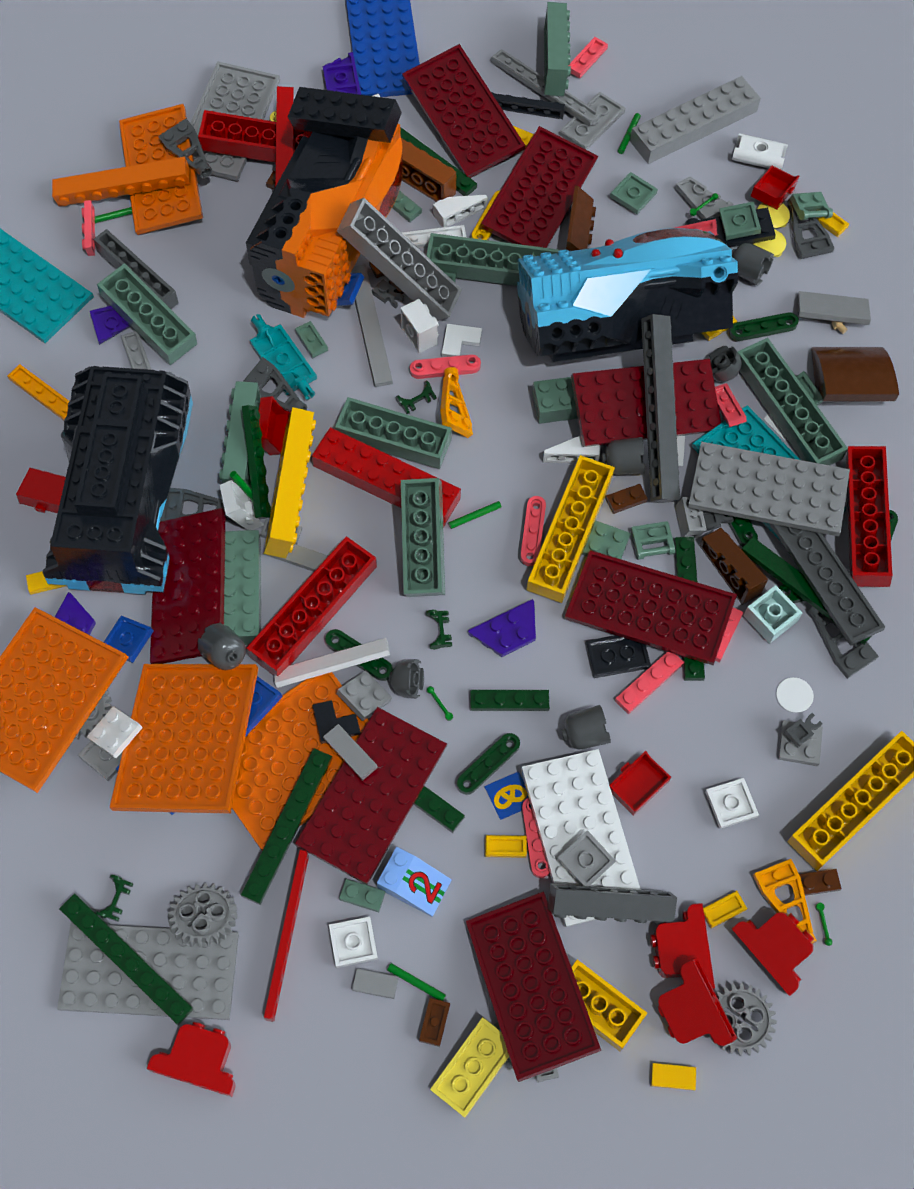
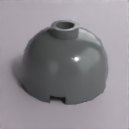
M727 346L719 347L709 355L714 380L726 382L735 378L740 372L742 359L733 346H731L732 348Z
M406 659L397 663L389 675V682L398 695L410 699H416L420 696L417 695L418 690H423L424 669L419 667L418 663H421L420 660Z

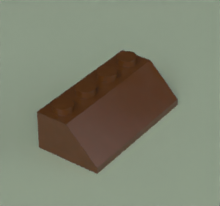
M575 186L566 245V250L569 251L589 249L587 246L591 245L593 234H589V231H593L594 220H591V217H595L596 207L593 206L594 199L579 186Z

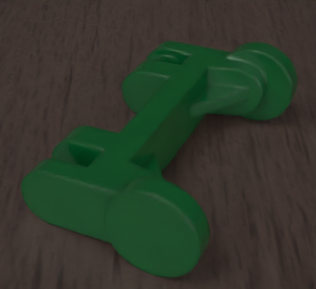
M427 380L424 381V390L420 395L412 399H404L399 395L395 397L397 403L402 406L406 414L410 413L408 407L411 411L416 410L414 404L423 399L427 403L431 402L430 395L433 400L437 399Z
M433 609L426 611V616L433 618L438 623L439 630L437 640L429 645L430 649L435 650L453 646L452 642H445L452 640V636L449 634L444 635L443 623H449L450 620L449 617L442 616H448L449 611Z
M110 875L109 878L113 880L116 888L115 897L109 907L100 910V912L95 911V914L98 917L119 922L120 918L113 916V913L122 914L123 910L116 908L121 893L129 895L131 890L124 888V886L133 887V883L123 880L118 876Z

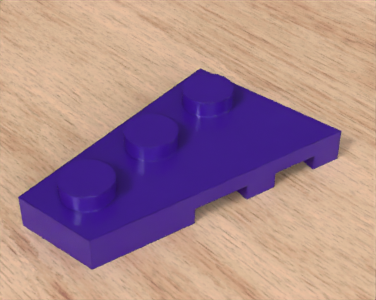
M111 306L90 310L99 345L131 327Z

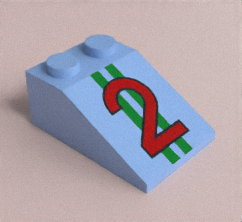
M396 846L377 882V888L433 917L452 879L416 856Z

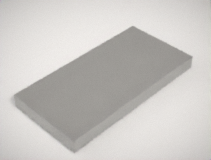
M601 92L587 103L588 106L601 114L600 119L593 125L588 126L576 117H573L559 131L561 137L587 150L625 113V107Z
M798 292L799 317L870 325L869 299Z

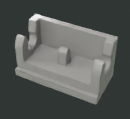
M682 497L675 506L681 537L694 535L695 539H697L703 532L707 531L703 510L688 508L690 497Z

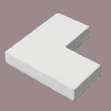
M447 324L442 357L460 356L462 344L480 346L482 328Z

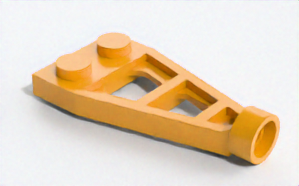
M449 367L444 370L440 408L442 425L451 427L453 431L469 438L473 435L472 423L458 382V369ZM452 391L454 396L450 395L449 392ZM450 404L458 407L460 414L451 410Z
M792 859L754 873L753 877L761 894L776 913H787V909L794 906L799 907L803 919L797 925L802 931L806 929L814 938L812 943H815L817 940L813 934L801 877ZM788 884L793 889L794 900L785 904L775 895V889Z

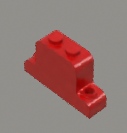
M703 903L692 904L686 911H683V922L662 923L658 925L654 934L650 935L651 947H655L656 956H653L654 969H658L659 975L663 978L681 977L680 970L685 963L698 958L714 990L715 984Z
M785 912L776 913L759 929L750 919L736 924L732 930L785 992L791 996L799 988L800 981L802 980L794 971V968L814 950L812 943L814 938L806 929L802 931L797 924L800 922L792 913L789 915Z
M698 958L690 960L680 970L684 983L665 992L658 1000L659 1013L663 1018H666L669 1024L668 1031L670 1035L682 1044L705 1034H710L713 1042L720 1046L734 1042L737 1036Z
M193 1022L192 1025L185 1024L178 1031L171 1053L159 1052V1054L153 1055L149 1060L147 1070L229 1097L233 1096L236 1087L232 1079L233 1075L223 1072L231 1049L230 1041L224 1036L225 1031L216 1028L209 1031L204 1029L205 1025Z

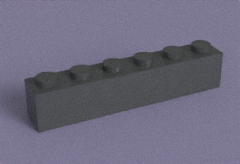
M104 230L93 239L97 252L116 269L125 263L170 309L179 303L176 291L109 230Z
M551 884L548 909L558 918H566L568 915L574 916L577 919L594 917L596 920L606 921L607 918H614V920L619 922H626L627 919L638 923L654 921V923L662 924L674 922L677 897L671 892Z

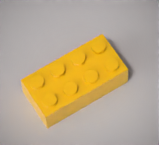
M577 959L572 966V970L595 1033L620 1052L645 1018L647 1012Z

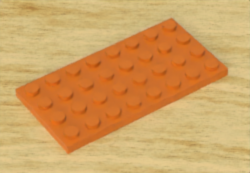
M184 104L119 120L126 167L177 158L166 149L158 136L187 118ZM190 138L177 147L182 151L191 147ZM192 154L188 158L193 162L194 158ZM190 168L191 184L130 195L137 235L203 218L197 176L193 169Z

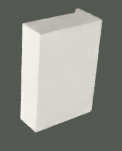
M230 480L220 485L225 514L246 530H255L264 526L259 518H255L253 502L236 483Z

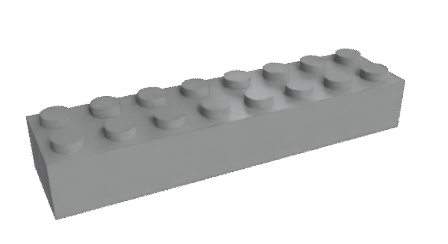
M740 76L633 127L630 142L647 164H650L757 112L761 98L748 82Z
M365 198L350 203L337 232L413 301L420 299L423 304H426L430 315L435 317L437 321L450 317L462 289Z

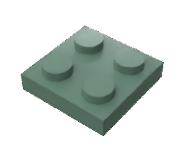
M630 172L610 193V198L638 214L657 194L658 189Z
M754 202L719 208L726 240L761 233Z
M595 521L582 555L588 556L589 551L592 550L621 559L631 533Z

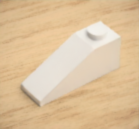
M486 195L447 197L433 204V216L442 228L449 227L486 209L488 197Z
M580 435L544 450L543 463H577L580 455L599 461L600 445L583 447Z

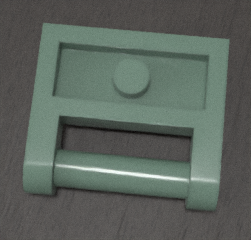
M822 192L795 193L790 197L800 220L816 217L831 218L833 216V209L828 207Z
M668 521L631 527L638 560L644 559L647 556L666 553L669 555L675 554V545ZM662 542L667 544V546L643 549L642 547L643 545Z

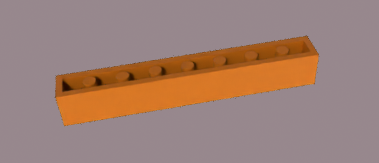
M185 157L52 179V197L58 206L84 203V201L115 198L123 195L191 184L190 167Z

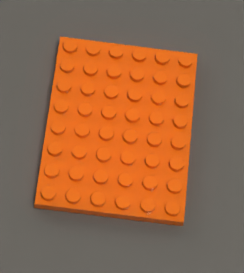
M34 607L0 656V772L38 793L128 659V656Z
M144 664L131 718L143 728L123 750L110 809L112 811L231 814L258 666L256 664H239L234 669L222 670L213 664Z
M332 672L306 679L282 695L283 697L245 737L232 809L262 851L313 749L315 748L329 754L333 759L300 826L311 818L345 762L328 743H321L313 709L314 704L332 700L336 718L355 714L336 694L342 685ZM357 716L360 733H362L369 720L365 719L362 721ZM360 735L352 736L351 738L357 742Z

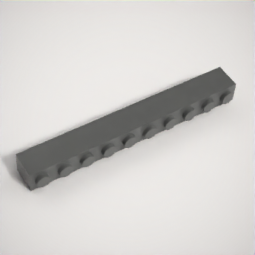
M652 314L641 319L651 502H673L680 500L671 319L670 316Z

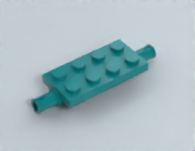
M256 314L258 319L254 315L251 322L257 328L258 334L250 340V344L260 359L264 357L280 371L294 391L299 389L306 400H309L310 397L313 398L315 392L309 383L316 380L317 375L281 324L272 327L265 323L260 314ZM285 389L283 390L286 395L289 394Z

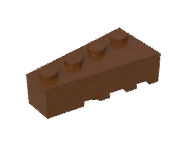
M719 528L704 536L699 546L731 591L737 594L736 598L743 605L760 596L768 578L730 538L729 534L722 528Z

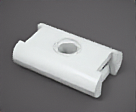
M739 133L736 142L737 147H735L732 160L768 169L773 165L782 170L785 158L781 157L785 156L788 144Z

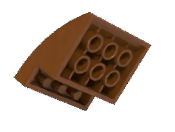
M883 347L811 348L815 386L822 394L823 401H896L898 398L899 388L894 366L889 354Z

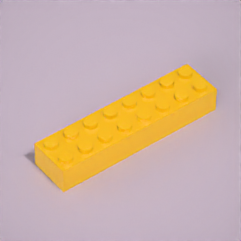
M292 407L286 424L264 554L286 558L288 552L292 553L293 545L297 540V533L295 532L300 522V516L298 515L303 504L301 497L305 491L306 484L304 479H306L308 467L306 466L311 455L309 449L312 446V431H314L316 420H313L314 412Z
M581 455L579 456L529 576L527 591L563 603L612 481L615 467Z
M903 731L897 734L790 837L787 842L816 871L829 861L914 778V742Z

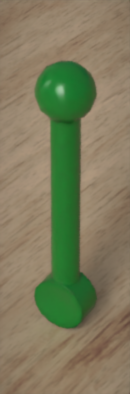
M712 194V197L695 209L692 208L690 215L695 216L698 210L712 200H717L718 194Z
M429 686L427 692L433 696L443 710L446 720L451 721L453 714L447 711L435 694L434 688Z
M818 903L816 910L820 913L825 934L824 943L827 946H831L833 941L829 937L823 912L825 906L823 903Z

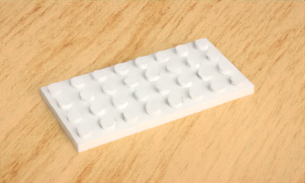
M599 749L521 767L552 883L581 886L557 858L588 830L616 860L590 886L641 890ZM568 915L566 918H563L565 927L596 920L594 917L577 919L574 916Z

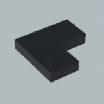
M332 700L313 705L322 744L327 743L323 736L338 724L350 737L361 735L356 714L336 718Z

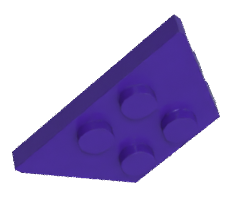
M353 52L348 53V57L342 60L338 58L334 62L323 66L326 90L361 95Z
M68 592L55 618L90 635L96 624L95 620L77 599Z
M534 600L527 601L468 630V635L481 641L482 645L492 649L500 657H504L536 641Z

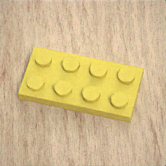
M482 1017L430 1089L464 1118L467 1117L509 1058L502 1032Z

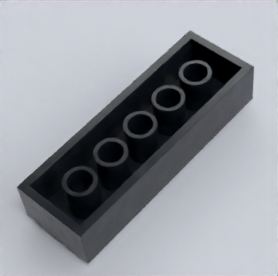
M299 87L287 117L295 130L351 138L361 137L372 141L391 143L402 112L396 99Z

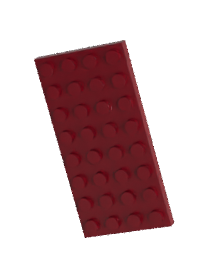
M460 44L402 73L404 81L461 171L467 177L471 178L525 149L524 142Z
M539 126L483 219L480 228L512 244L547 248L573 203L575 186L582 188L598 159V155Z
M710 359L674 362L673 375L677 436L711 431L721 424ZM644 366L581 372L571 375L583 447L605 445L614 440L642 437L643 440L648 439Z
M223 508L165 520L159 523L158 532L166 545L170 559L164 592L152 591L151 628L154 632L151 635V664H164L201 657L202 655L198 649V639H201L205 633V628L217 623L224 625L226 514Z
M590 550L565 614V619L714 666L737 594Z
M379 707L376 708L356 742L377 764L378 768L362 781L344 762L295 843V846L307 851L309 854L368 885L447 747V743Z
M544 891L466 921L518 1082L602 1051L554 917L548 909V901Z

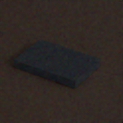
M617 635L586 640L585 642L594 678L645 670L651 667L646 644Z

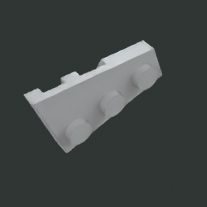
M692 177L676 183L675 187L694 209L711 198L713 194L707 190L706 186ZM718 194L717 200H712L698 210L697 214L702 219L717 217L720 215L719 208L733 206V203L724 201Z

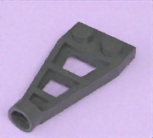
M187 118L158 136L171 154L177 158L185 157L189 167L202 178H207L211 175L212 168L207 163L198 135ZM190 138L192 142L191 147L184 151L177 147ZM197 151L200 157L192 162L188 157Z
M789 198L787 203L791 210L794 242L800 259L833 252L834 246L830 236L817 218H808L809 222L799 224L798 215ZM812 228L818 237L804 239L802 230Z
M264 357L261 358L243 380V382L258 383L261 398L272 396L285 410L291 412L292 407L303 410L308 408L299 399L280 371ZM273 377L278 383L277 388L272 393L263 391L262 388ZM284 389L290 394L285 403L277 399Z
M170 488L160 522L192 515L182 513L184 501L186 500L199 504L198 511L193 514L203 512L205 503L215 504L217 509H224L223 500L187 489Z
M814 607L808 611L812 615L835 665L847 679L879 657L868 642L865 645L857 642L854 644L855 649L847 655L841 654L837 641L845 637L840 633L832 638L825 629V626L829 623H833L836 627L837 625Z

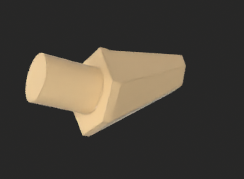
M831 321L834 330L838 329L842 334L848 330L843 325L844 322Z

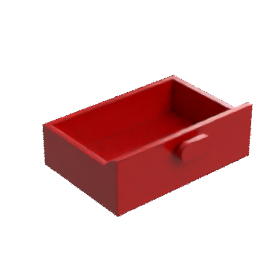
M772 165L754 186L751 197L778 210L787 197L795 190L800 176H793Z
M272 396L260 398L259 405L262 447L269 455H278L282 451L285 428L290 412L284 410Z
M29 468L16 493L19 503L35 507L34 509L39 512L45 513V511L58 513L66 477Z
M645 751L632 764L627 762L620 769L622 773L609 786L612 795L634 816L670 781L671 776Z

